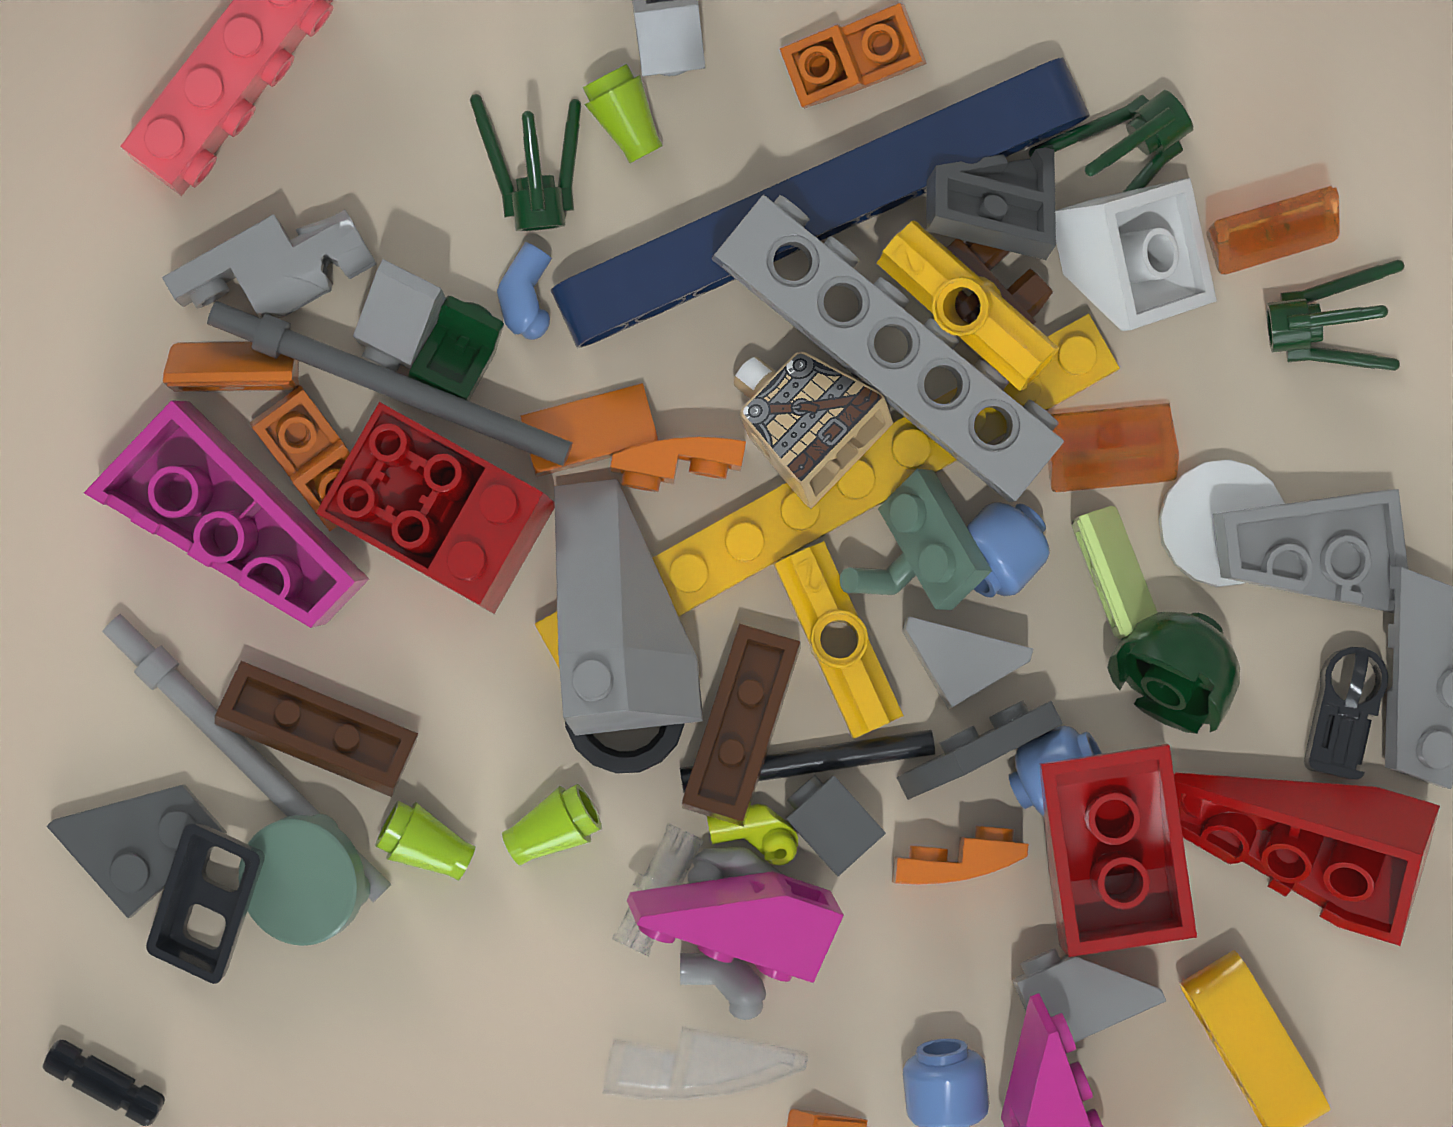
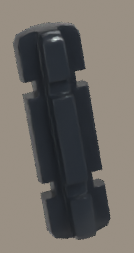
M59 1040L53 1044L44 1059L42 1067L45 1072L61 1081L67 1080V1078L73 1081L72 1087L115 1111L123 1108L127 1111L126 1117L142 1126H149L156 1120L165 1102L163 1094L145 1084L141 1088L134 1085L136 1079L93 1055L87 1058L82 1056L83 1050L66 1040Z

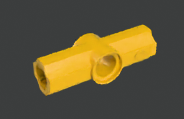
M911 221L901 232L896 234L882 251L877 264L933 313L935 321L942 330L951 335L959 336L1019 391L1024 390L1041 374L1059 350L1056 344L1001 296V292L994 282L975 274L917 221ZM963 288L974 291L980 301V313L972 323L962 320L956 312L955 300Z
M825 542L810 546L774 563L777 574L807 637L811 653L822 670L852 738H857L903 717L901 708L870 643L866 626L859 618L849 594L844 592L840 586L839 572ZM835 622L845 623L850 626L857 640L852 654L844 658H834L828 655L822 648L820 641L821 632L824 627Z

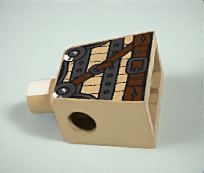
M806 352L795 353L778 372L759 357H753L742 365L734 379V386L750 399L739 414L748 437L810 509L817 504L893 424L885 397L881 393Z

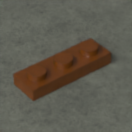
M739 623L682 800L683 809L744 827L801 649L800 641Z
M244 661L240 662L215 714L214 723L222 728L390 797L395 792L418 738V733Z

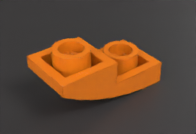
M901 3L843 27L837 24L780 48L801 107L804 109L864 89L927 64L906 8Z
M300 385L252 420L250 425L316 513L349 456L350 451ZM317 514L329 531L337 527L334 523Z
M685 437L653 441L613 454L610 468L613 473L623 474L621 485L651 492H659L660 482L674 484L678 459L690 462V473L726 479L728 469L741 471L746 441L714 437Z
M976 826L975 838L960 837L958 862L947 861L948 849L910 846L909 858L894 857L892 882L895 884L917 885L939 884L983 876L1028 856L1029 844L1013 842L1014 829Z

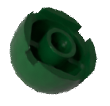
M1158 612L1138 622L1134 630L1128 636L1121 639L1109 659L1107 669L1112 682L1119 691L1124 683L1127 682L1132 689L1143 696L1137 698L1134 702V705L1143 713L1169 727L1186 733L1197 734L1203 724H1210V732L1217 730L1231 707L1240 684V665L1232 645L1223 635L1222 627L1211 617L1202 613Z

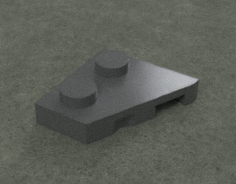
M1039 148L1034 151L1030 159L1007 162L1003 154L982 158L974 164L960 161L936 165L927 179L926 231L1047 260L1056 246L1054 149Z
M1022 700L990 716L989 719L994 727L993 729L979 735L975 727L972 726L940 742L944 751L943 754L896 777L907 800L962 777L1062 725L1063 723L1052 701L1028 711Z
M179 785L54 819L47 825V828L127 918L133 917L165 888L186 825L201 823L225 834L227 833L186 785Z

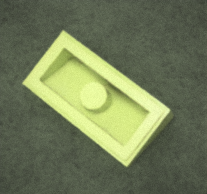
M1109 506L1077 517L1073 520L1071 526L1113 635L1120 639L1128 636L1138 622L1158 612L1120 514L1115 506Z

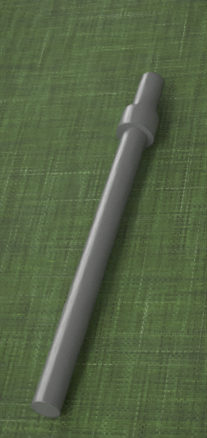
M216 301L210 310L207 320L208 325L252 342V349L275 359L280 354H283L558 465L564 466L573 442L290 330L291 323L269 314L259 318L219 301Z

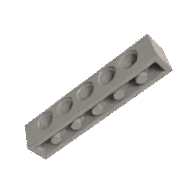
M763 194L714 254L712 260L862 383L881 393L890 406L1005 500L1016 502L1064 443V440L1053 432L1059 422L1030 399L1024 406L1016 402L1003 391L1009 384V381L982 359H978L974 366H972L953 350L959 343V340L954 335L942 330L935 320L929 318L922 325L906 312L904 308L909 303V299L888 281L879 277L872 284L854 269L860 260L842 243L829 236L824 244L804 228L810 220L808 216L792 202L779 195L773 203ZM791 245L804 251L809 261V268L805 277L800 280L790 281L782 278L776 272L773 259L775 252L779 248ZM843 286L854 292L858 299V311L852 320L840 322L832 319L827 314L824 308V297L830 288ZM895 327L906 336L908 350L900 362L889 363L877 355L874 348V339L881 328ZM934 367L948 369L957 380L956 395L947 404L934 402L925 392V377ZM988 407L1001 412L1007 423L1005 436L995 445L986 444L981 441L974 429L976 416L981 410Z

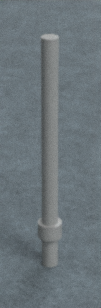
M121 614L104 628L102 632L137 666L134 673L151 690L158 687L287 817L320 814L242 735L214 724L217 710L176 670L179 663L162 646L155 649ZM358 852L365 876L370 883L369 899L374 902L390 887L391 883Z

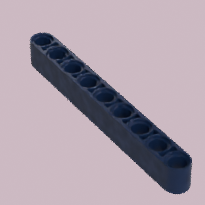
M1057 58L580 272L555 285L551 289V293L576 347H585L736 280L715 263L712 257L763 194L773 203L779 195L792 202L810 219L804 228L818 240L822 241L829 238V236L838 234L926 194L927 179L936 165L960 161L974 164L982 158L1003 154L1006 158L1074 127L1090 117V114L1064 58ZM791 245L783 246L775 252L773 262L796 253L801 249Z

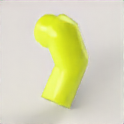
M751 805L744 827L707 816L712 845L745 839L764 855L767 862L776 866L788 864L797 854L798 836L793 826L767 805Z

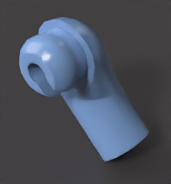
M528 242L524 243L502 278L497 289V295L505 325L513 334H522L526 339L535 340L547 331L550 324V316L547 311L539 308V301L534 287L552 258Z

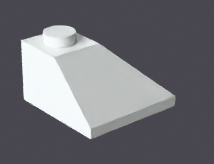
M1191 178L1095 198L1055 210L1056 244L1063 275L1121 331L1133 330L1217 301Z

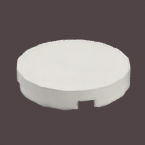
M1233 460L1204 462L1181 475L1166 493L1158 518L1161 544L1168 556L1171 557L1173 563L1193 581L1214 587L1241 585L1245 582L1221 578L1213 514L1285 503L1274 483L1255 467Z

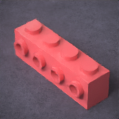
M233 0L120 147L131 159L181 197L190 185L194 188L197 187L214 167L217 160L214 154L229 135L232 137L238 135L250 121L256 110L253 103L267 85L275 86L290 69L295 58L292 53L306 35L314 36L325 24L332 13L333 6L331 2L333 0Z

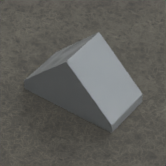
M913 617L905 619L902 630L947 708L954 707L1030 662L1033 648Z

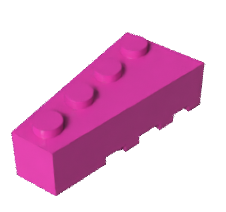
M171 400L84 492V494L102 505H108L130 518L131 522L151 534H157L184 550L188 556L203 565L212 567L238 582L242 588L310 628L327 624L369 580L190 401Z

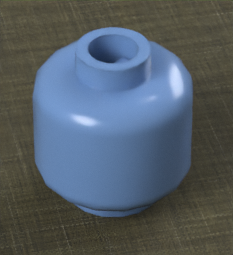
M1001 502L988 504L967 526L992 569V572L973 589L983 596L991 598L996 594L1001 596L1016 595L1043 567L1049 557L1050 548L1043 534L1046 530V525L1033 509L1024 504H1017L1015 507Z
M1059 726L1018 747L1015 754L1017 771L1009 774L1010 785L1018 802L1024 809L1034 806L1044 817L1039 763L1102 753L1089 732L1079 734L1072 727Z
M937 1039L925 1042L918 1046L916 1054L906 1061L903 1068L906 1111L908 1118L916 1126L970 1127L986 1117L990 1104L986 1064L976 1051L968 1049L964 1041L958 1039Z

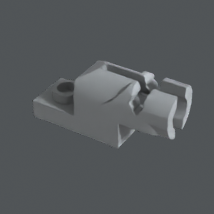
M346 210L327 219L296 229L299 236L292 240L289 239L283 226L273 214L163 276L162 279L174 300L182 307L193 302L198 309L215 302L227 294L230 289L226 283L237 278L251 305L261 318L265 314L281 318L332 291V283L327 278V266L334 263L337 267L341 268L349 279H352L375 266L376 262Z

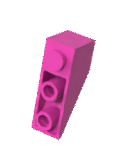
M774 871L633 891L629 893L626 900L639 930L648 937L663 943H673L675 938L695 944L703 954L725 963L732 962L735 957L755 964L756 968L763 974L783 982H789L793 976L814 983L844 916L830 890Z
M1039 993L1029 998L1001 1114L1004 1127H1103L1095 1108L1085 1111L1083 1101L1093 1098V1095L1079 1061L1072 1064L1068 1062L1066 1054L1076 1050V1045L1062 1013L1050 1016Z

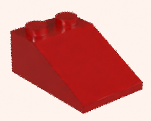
M1163 744L1039 763L1050 885L1059 946L1068 957L1197 938L1170 745Z

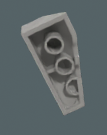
M611 479L554 486L558 655L564 720L575 736L703 721L698 658L618 480Z

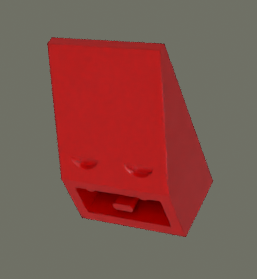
M379 402L316 514L495 614L552 514L555 502L544 492Z

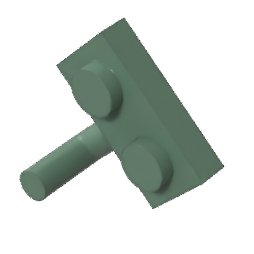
M916 469L878 508L903 553L887 569L851 567L844 569L840 575V586L846 593L895 595L917 576L935 609L953 610L992 572V569L934 470Z

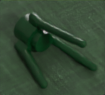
M1163 90L1151 100H1148L1144 95H1140L1121 109L1032 147L1028 154L1031 157L1036 149L1045 147L1054 149V152L1132 119V121L1126 124L1129 135L1085 167L1086 175L1095 176L1136 147L1146 155L1156 151L1153 158L1123 191L1126 192L1146 187L1167 162L1183 151L1179 140L1193 131V123L1180 101L1169 91Z
M478 94L472 95L470 103L502 195L504 218L514 217L515 231H537L564 227V212L574 210L572 184L580 127L581 102L578 99H573L569 103L558 187H555L554 175L541 174L534 114L531 111H525L522 114L527 177L516 179L517 191H515L482 97Z
M1395 260L1302 291L1280 293L1281 301L1267 303L1266 307L1271 352L1286 351L1287 362L1311 360L1370 369L1376 368L1391 371L1399 369L1400 362L1395 358L1311 346V342L1323 341V326L1383 318L1388 314L1386 306L1355 307L1321 312L1319 303H1307L1401 272L1405 267L1402 260Z

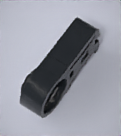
M1348 647L1334 652L1325 661L1320 672V690L1304 757V764L1307 769L1336 775L1345 779L1358 780L1364 776L1365 772L1356 770L1357 764L1362 765L1372 720L1367 718L1368 716H1378L1381 699L1388 686L1386 666L1384 661L1375 652L1364 647ZM1355 654L1349 690L1346 699L1343 700L1333 688L1332 671L1335 664L1342 657ZM1369 662L1375 673V686L1372 692L1365 698V701L1359 703Z

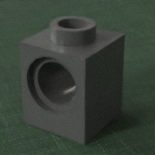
M814 775L787 799L794 810L785 819L837 876H840L886 834L835 776H831L822 783Z

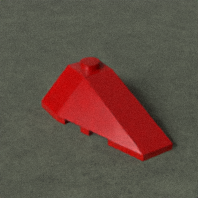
M1175 772L1174 779L1184 839L1227 864L1243 862L1268 876L1270 881L1267 887L1285 897L1291 890L1320 906L1322 910L1319 917L1339 928L1401 946L1429 852L1440 805L1373 786Z

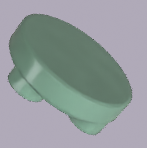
M294 815L282 818L265 826L248 843L260 849L265 855L248 913L263 931L279 941L299 946L324 942L349 926L358 914L360 907L369 898L370 883L365 876L363 864L356 848L350 839L338 828L337 823L327 815ZM242 858L239 865V884L245 869V863Z

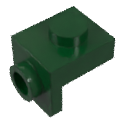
M447 296L441 306L437 323L412 365L408 377L469 401L496 353L504 327L503 321L492 316L486 308L479 304L463 302L453 296Z

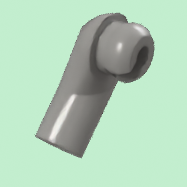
M747 848L704 849L692 859L694 867L688 873V882L695 883L771 871L783 873Z
M680 953V985H715L729 1001V1012L736 1018L749 1020L761 1013L763 1009L762 1001L766 997L764 983L744 960L734 957L732 962L725 963L710 958L703 953Z

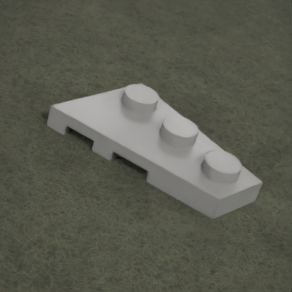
M1387 489L1213 514L1221 578L1394 613L1395 589H1389L1390 566L1408 569L1399 489Z
M1390 566L1389 589H1395L1394 624H1388V648H1394L1393 686L1387 690L1385 767L1438 787L1451 789L1453 785V586L1403 567Z

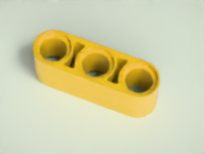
M1235 950L1179 982L1181 990L1263 1127H1304L1331 1110L1323 1092L1249 968Z

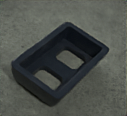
M201 823L186 825L146 943L148 953L209 983H219L229 968L264 863V853L260 849ZM213 847H219L243 859L245 869L237 890L230 889L208 878L206 866ZM195 904L208 908L225 918L226 927L218 947L202 942L188 933L187 924Z

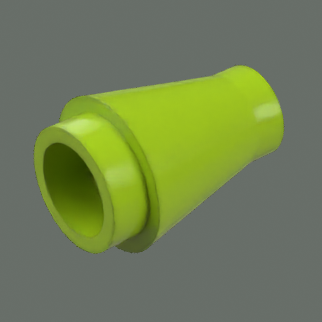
M627 64L582 87L590 101L584 105L624 152L629 163L663 146L655 129L641 76L639 75L634 78Z
M579 784L567 790L559 786L518 823L503 831L502 838L513 860L521 866L530 860L590 843L591 834L602 829V824L592 801Z
M399 800L389 813L375 844V847L388 853L387 860L445 874L458 881L465 873L476 846L460 838L417 802L409 806Z

